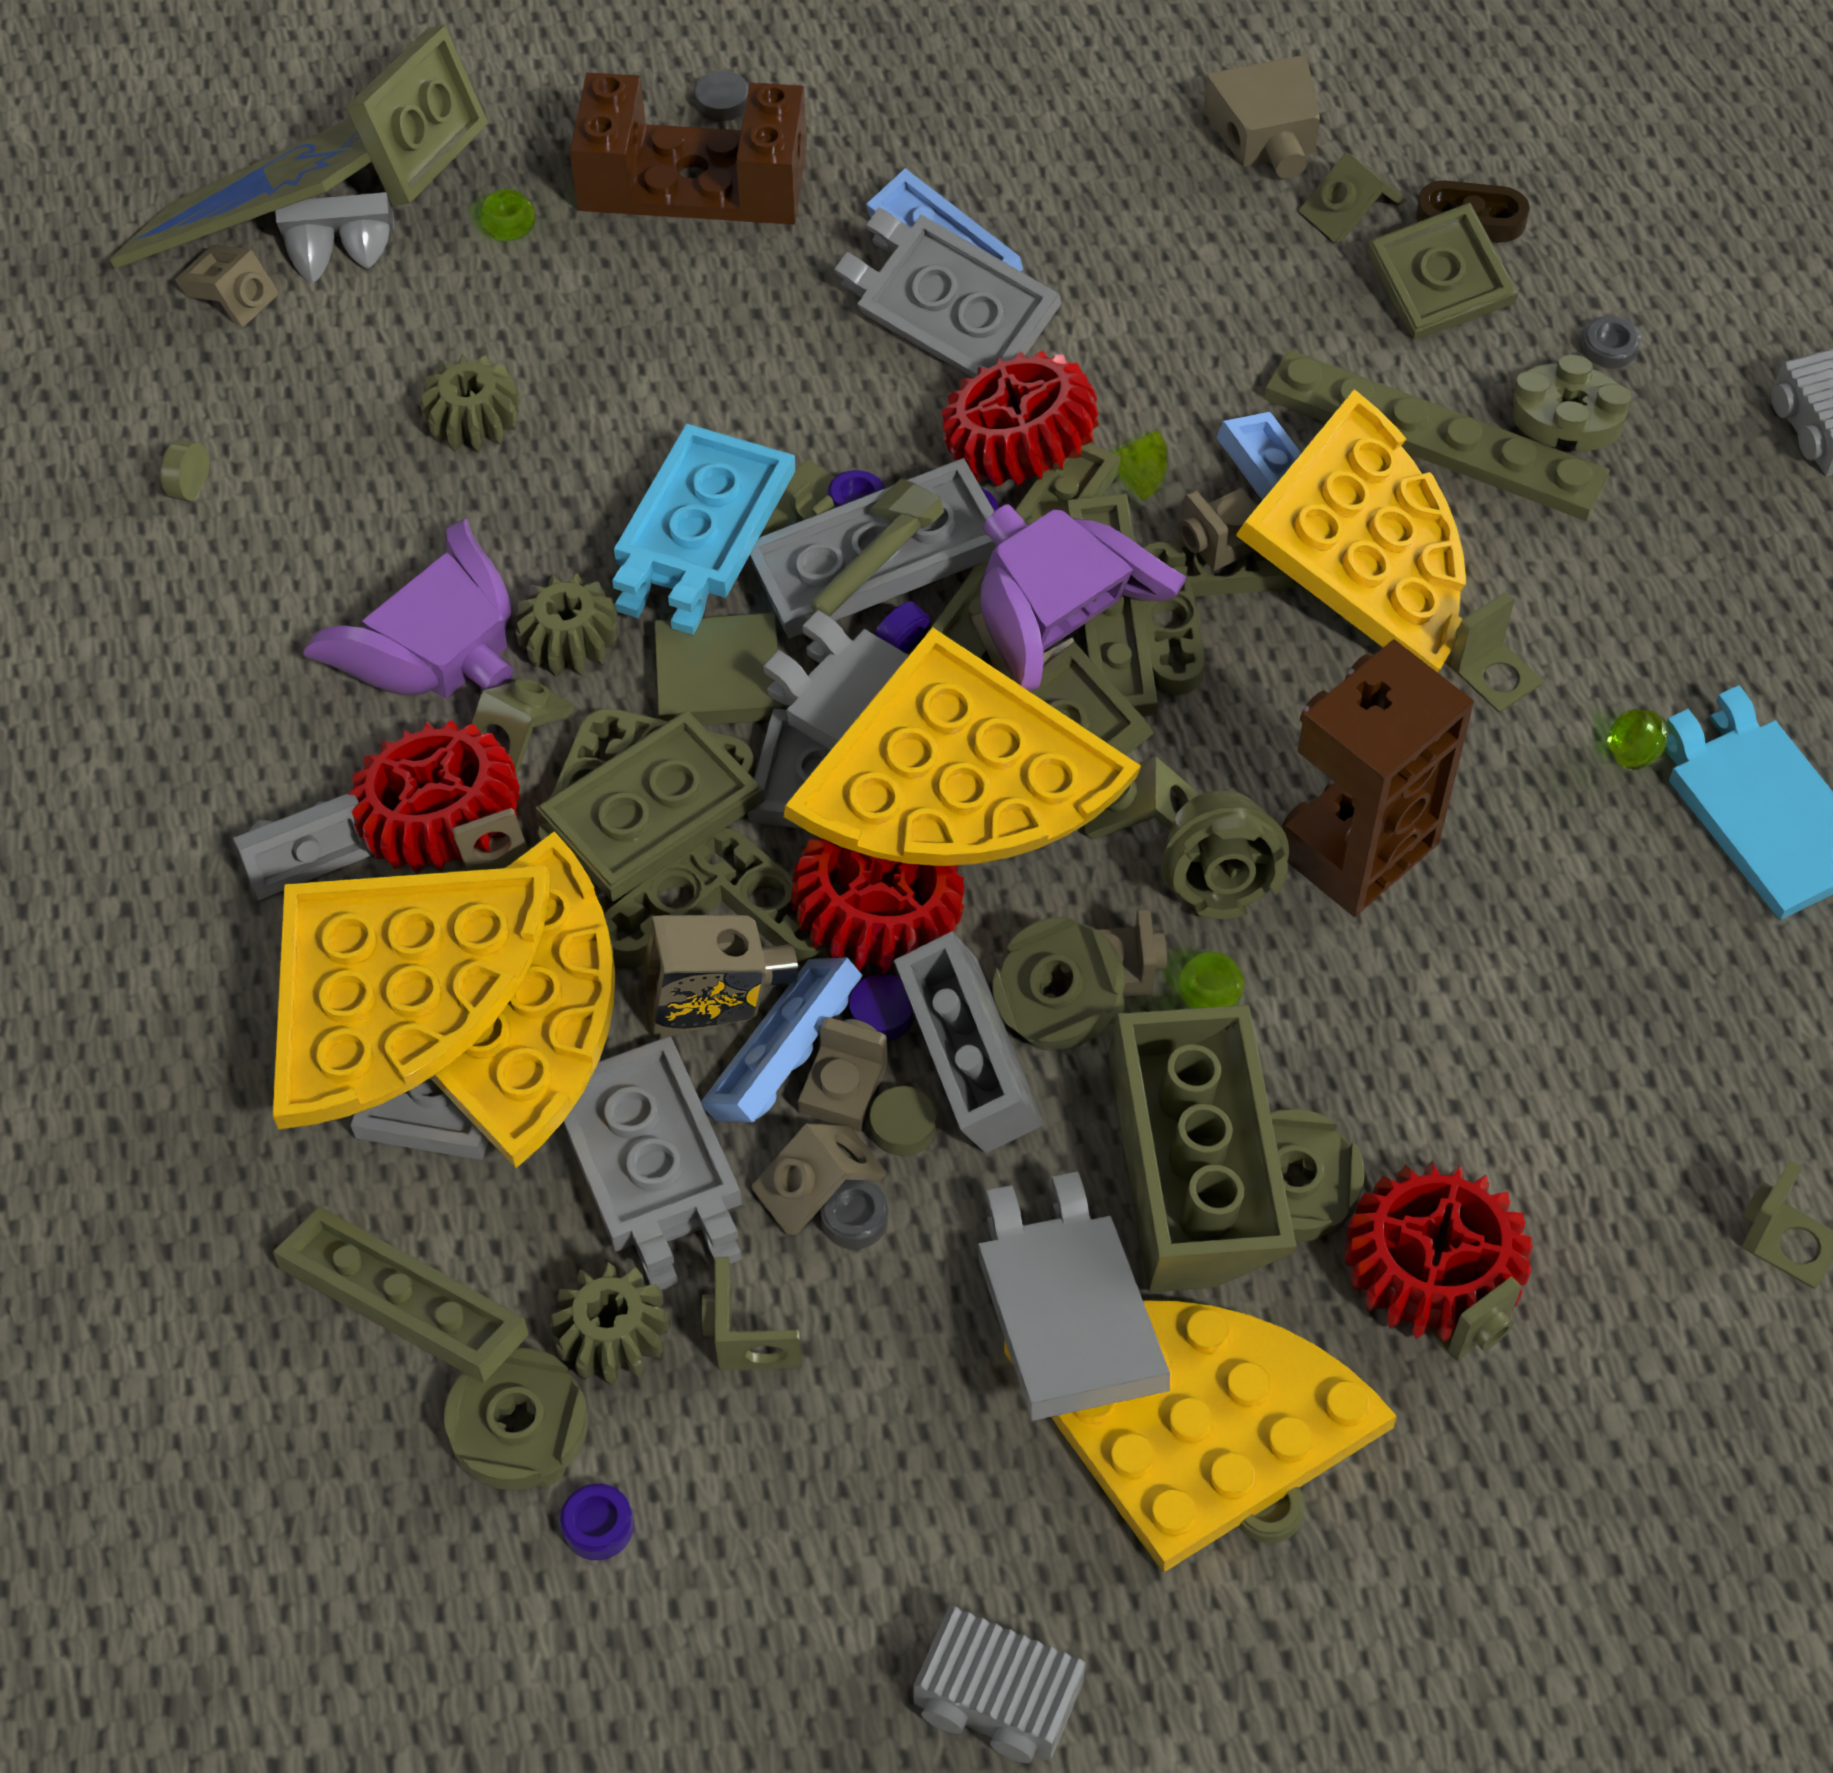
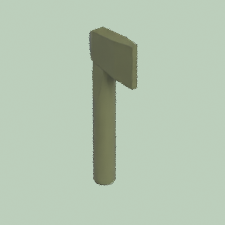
M900 479L871 507V511L893 522L812 599L811 608L814 613L819 610L830 617L920 528H925L944 513V506L940 496L916 483Z

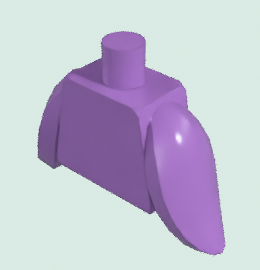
M1007 504L994 511L983 524L982 529L997 545L992 552L983 576L984 579L981 582L980 601L984 623L995 647L1011 674L1012 680L1029 692L1039 689L1043 672V651L1117 603L1121 595L1145 601L1170 600L1177 596L1186 581V576L1166 565L1114 528L1093 520L1073 519L1062 510H1052L1028 526L1019 514Z
M465 518L447 526L445 542L447 552L363 619V628L338 626L322 629L313 635L303 655L309 659L331 665L371 686L401 695H420L433 691L444 698H448L469 679L483 690L508 684L514 673L513 666L499 656L507 648L505 628L511 618V600L501 576L472 535L469 522Z

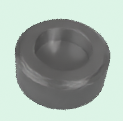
M716 71L705 75L696 84V106L703 116L716 121H727L735 119L745 112L748 84L740 75L729 71Z
M1603 316L1592 320L1586 326L1581 346L1585 356L1596 365L1606 368H1620L1629 365L1637 357L1641 336L1638 329L1626 319L1616 316Z
M845 1180L820 1209L824 1233L834 1244L842 1248L863 1249L869 1247L884 1235L888 1226L887 1199L878 1186L867 1180Z

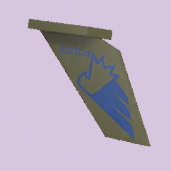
M441 25L427 28L346 106L351 116L350 119L169 203L110 258L114 269L327 192L370 162L373 163L392 206L410 204L488 124L446 26Z

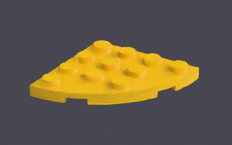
M1354 389L1248 517L1236 536L1380 646L1385 647L1395 639L1438 673L1454 646L1457 638L1455 633L1462 621V618L1459 617L1460 591L1466 585V573L1458 530L1448 503L1432 473L1422 474L1412 458L1403 449L1402 445L1406 441L1404 435L1378 408Z
M932 627L785 805L783 817L811 834L831 843L875 858L907 864L935 866L979 864L1024 854L1068 836L1096 818L1115 802L1137 778L1141 765Z
M555 831L506 867L547 865L550 877L547 915L542 936L530 968L515 995L496 1021L470 1048L446 1068L430 1077L515 1168L520 1166L547 1141L563 1123L584 1093L599 1063L609 1033L614 1007L615 967L612 943L603 910L588 874L575 854Z
M547 865L284 884L273 1119L278 1130L316 1125L348 1117L381 1105L417 1087L446 1068L470 1048L496 1021L515 995L530 968L542 936L548 910L550 877Z
M1143 1301L1170 1372V1391L1051 1417L1163 1573L1238 1527L1251 1514L1255 1516L1284 1498L1287 1492L1294 1487L1303 1486L1392 1430L1397 1418L1395 1413L1378 1394L1353 1371L1304 1338L1280 1326L1248 1314L1212 1305L1181 1301ZM1004 1341V1353L1012 1363L1006 1342Z

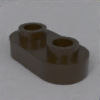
M1443 180L1426 185L1419 194L1416 210L1417 222L1471 203L1490 241L1508 242L1520 237L1525 231L1530 211L1529 202L1526 197L1519 191L1505 186Z

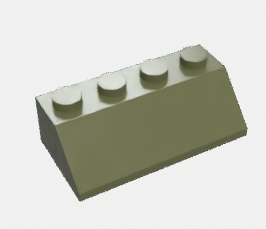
M1249 1005L1118 1014L1108 1055L1148 1293L1218 1287L1293 1254L1296 1250V1242Z

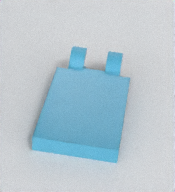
M686 424L614 548L616 565L621 566L612 580L613 588L622 591L615 603L617 612L639 618L646 605L651 583L672 589L668 597L669 606L676 607L677 610L671 619V629L694 635L702 620L709 593L724 598L729 594L795 473V455Z
M1738 685L1718 695L1716 702L1722 710L1710 715L1709 718L1723 736L1705 743L1704 733L1699 722L1691 711L1687 709L1667 719L1665 726L1672 734L1661 738L1659 744L1677 765L1671 773L1670 784L1777 918L1782 920L1833 895V791L1776 720L1762 727L1758 725L1753 704L1744 690Z

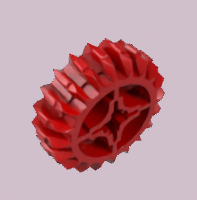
M1039 351L1029 358H1026L1022 352H1019L1013 360L1004 362L998 358V363L988 369L978 367L976 377L960 380V390L954 391L947 396L949 405L941 411L943 417L942 427L945 433L943 439L948 452L952 453L954 461L964 458L977 482L991 479L996 487L1002 485L1008 479H1013L1019 486L1027 477L1036 475L1042 480L1043 473L1052 468L1063 470L1064 460L1081 457V446L1088 445L1094 441L1092 430L1099 425L1097 418L1099 412L1096 405L1097 397L1093 385L1088 382L1086 374L1081 371L1078 363H1067L1063 354L1048 358L1044 351Z
M453 720L448 721L441 729H434L427 721L420 732L410 734L403 729L400 740L394 743L381 741V752L379 755L363 756L364 768L352 774L353 790L348 793V795H355L359 802L351 811L356 821L353 825L359 836L364 838L368 850L374 854L376 860L385 858L394 870L407 864L418 874L428 864L435 865L443 872L449 861L459 859L464 863L452 832L453 828L509 808L514 809L517 818L516 807L517 801L520 799V784L511 756L496 741L493 733L483 734L475 724L460 729ZM503 832L486 833L477 839L473 848L489 853V837H505L507 835Z
M819 837V839H809L808 845L803 849L802 857L799 858V863L795 865L792 878L794 883L791 893L792 910L797 912L799 930L811 932L810 938L812 939L813 948L824 947L831 943L830 953L832 958H843L845 956L852 958L858 971L866 963L877 964L882 974L885 975L888 969L891 968L892 963H895V959L952 931L955 932L956 925L961 922L964 904H962L965 891L964 877L957 874V865L907 864L875 858L840 847ZM835 881L843 887L841 896L836 893L831 885ZM914 891H916L923 900V906H921L913 899L915 893Z
M1433 1160L1424 1168L1423 1176H1418L1406 1164L1398 1172L1396 1182L1382 1175L1380 1180L1375 1183L1373 1194L1364 1192L1358 1201L1356 1214H1354L1353 1218L1349 1219L1346 1232L1348 1243L1346 1244L1344 1257L1346 1265L1353 1267L1350 1278L1353 1290H1367L1365 1303L1367 1304L1368 1311L1383 1307L1388 1308L1386 1321L1388 1322L1389 1329L1399 1324L1403 1319L1413 1323L1412 1333L1416 1340L1425 1333L1427 1326L1437 1327V1332L1443 1343L1451 1339L1461 1314L1510 1277H1513L1521 1286L1514 1307L1517 1306L1523 1292L1522 1287L1528 1283L1532 1267L1529 1258L1533 1246L1531 1236L1523 1234L1526 1224L1524 1212L1508 1211L1511 1203L1508 1191L1493 1195L1487 1193L1489 1188L1487 1175L1477 1179L1474 1183L1464 1180L1461 1164L1451 1171L1450 1176L1441 1175ZM1431 1214L1430 1216H1426V1217H1422V1218L1413 1217V1216H1417V1215ZM1443 1234L1445 1239L1442 1251L1444 1252L1441 1253L1439 1265L1434 1266L1432 1265L1435 1250L1432 1248L1436 1247L1438 1236ZM1402 1268L1408 1270L1413 1276H1411L1410 1274H1408V1273H1407L1406 1271H1404ZM1454 1282L1465 1283L1458 1286H1446Z

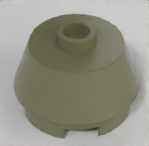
M1211 791L1191 799L1176 814L1163 856V874L1170 889L1184 901L1193 904L1198 915L1212 919L1238 918L1247 915L1246 905L1261 899L1270 890L1273 891L1274 896L1279 893L1287 877L1289 845L1282 827L1250 798L1234 791Z

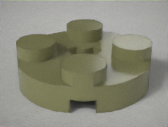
M1565 355L1559 359L1558 364L1540 365L1518 375L1512 396L1513 408L1511 414L1514 423L1523 433L1542 444L1556 447L1557 440L1560 438L1567 441H1577L1575 450L1590 451L1609 446L1620 438L1628 415L1632 394L1626 387L1619 385L1607 375L1593 370L1592 363L1585 357Z
M1051 917L1027 926L1016 934L1006 947L1010 953L1005 958L1001 971L996 967L993 978V996L999 1014L1010 1028L1038 1049L1060 1050L1082 1045L1098 1036L1107 1025L1116 1022L1117 1015L1123 1013L1125 1002L1122 995L1125 988V972L1119 953L1101 932L1092 926L1089 927L1086 924L1076 923L1073 919ZM1061 969L1068 977L1073 976V982L1064 995L1057 997L1054 993L1045 995L1044 988L1049 987L1053 983V972Z
M1285 1109L1270 1113L1282 1173L1287 1172L1289 1164L1296 1163L1302 1165L1303 1175L1313 1177L1314 1179L1312 1182L1303 1183L1302 1187L1290 1186L1284 1181L1295 1242L1316 1240L1325 1235H1332L1340 1231L1345 1225L1346 1220L1356 1210L1364 1183V1163L1359 1149L1353 1140L1350 1146L1346 1138L1336 1131L1337 1124L1321 1114L1301 1109Z
M517 1347L484 1384L464 1372L457 1378L446 1400L444 1427L458 1466L465 1473L470 1474L475 1480L490 1487L504 1490H522L534 1486L547 1487L555 1484L563 1477L566 1467L575 1460L584 1444L588 1429V1411L580 1386L569 1374L568 1368L557 1357L541 1350ZM516 1405H526L528 1417L534 1420L529 1427L522 1428L520 1432H507L506 1425L497 1422L500 1414H512Z

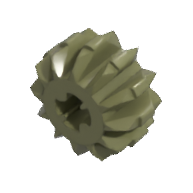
M462 354L458 364L452 366L440 362L437 371L438 375L425 376L424 393L421 395L422 401L420 406L423 419L427 421V425H429L430 432L434 435L436 442L448 438V443L451 444L454 451H457L465 443V440H471V445L479 453L483 438L488 437L489 440L501 445L502 436L504 435L503 430L516 429L517 412H519L518 405H520L518 388L514 387V381L511 380L505 365L492 366L486 355L476 362H469Z
M576 573L568 582H560L552 574L548 587L544 588L530 584L529 593L527 594L528 599L517 602V628L515 629L517 642L522 647V651L528 652V658L532 661L534 668L549 662L550 670L557 677L564 669L565 663H573V668L582 676L585 668L584 659L588 658L590 661L603 665L606 656L605 648L616 647L618 637L616 606L612 603V598L605 597V591L601 588L599 581L584 585V581Z
M608 1261L602 1270V1278L594 1280L590 1274L580 1269L576 1277L579 1290L559 1289L557 1302L561 1311L552 1314L550 1326L552 1334L560 1338L556 1348L560 1359L564 1363L576 1360L577 1373L584 1380L599 1368H603L605 1381L613 1386L618 1378V1368L626 1366L632 1374L641 1377L644 1372L642 1356L661 1358L664 1346L660 1335L668 1332L670 1320L668 1312L660 1308L664 1301L662 1291L656 1284L644 1286L643 1274L636 1267L621 1279L617 1278L615 1266ZM614 1318V1327L605 1328L606 1320Z

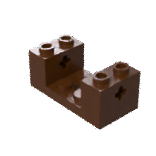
M586 72L570 148L578 211L795 225L807 149L804 86L750 82L742 130L649 125L645 123L641 76ZM688 167H700L706 170L697 178H686L679 174L680 171Z
M1395 639L1374 656L1370 653L1361 656L1350 668L1343 682L1329 693L1325 690L1318 692L1304 707L1300 715L1302 728L1298 753L1327 775L1330 780L1319 797L1310 804L1306 801L1299 803L1291 810L1282 824V829L1286 834L1289 845L1287 862L1354 918L1439 844L1474 700Z

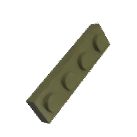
M1127 493L1068 500V515L1071 518L1093 520L1108 525L1134 541ZM1121 595L1117 603L1084 624L1087 655L1141 716L1158 715V703L1143 600Z
M320 1206L273 1251L280 1270L483 1384L529 1336L524 1317Z

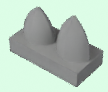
M387 192L305 199L275 210L276 223L285 241L287 253L300 275L311 283L318 280L326 269L333 250L334 237L340 236L348 254L362 267L369 269L383 253L388 242L389 232H394V214Z
M347 793L329 801H318L314 807L275 822L256 819L247 833L233 838L258 901L284 891V884L304 883L374 855L368 850L364 838L360 837L353 825L356 821L351 811L359 803L355 795H348Z

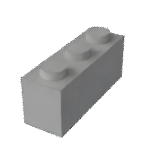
M952 931L895 959V965L960 1130L980 1149L988 1153L1044 1126L1043 1118L997 1010L978 959Z

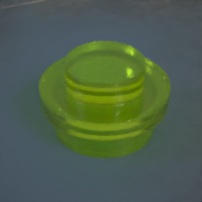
M501 189L495 191L486 198L481 209V227L488 236L497 240L511 241L522 238L535 225L534 207L524 194L517 190Z
M1632 709L1619 716L1612 725L1608 736L1609 748L1614 753L1617 762L1627 769L1640 770L1656 761L1666 747L1668 738L1667 722L1661 715L1652 710L1641 711Z
M1214 951L1204 952L1190 960L1182 969L1179 979V991L1184 1002L1192 1009L1236 1006L1243 996L1244 977L1239 967L1229 956Z

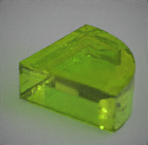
M1158 430L1113 452L1121 456L1120 472L1118 474L1142 501L1151 497L1160 488L1167 473L1168 461H1166L1167 445Z

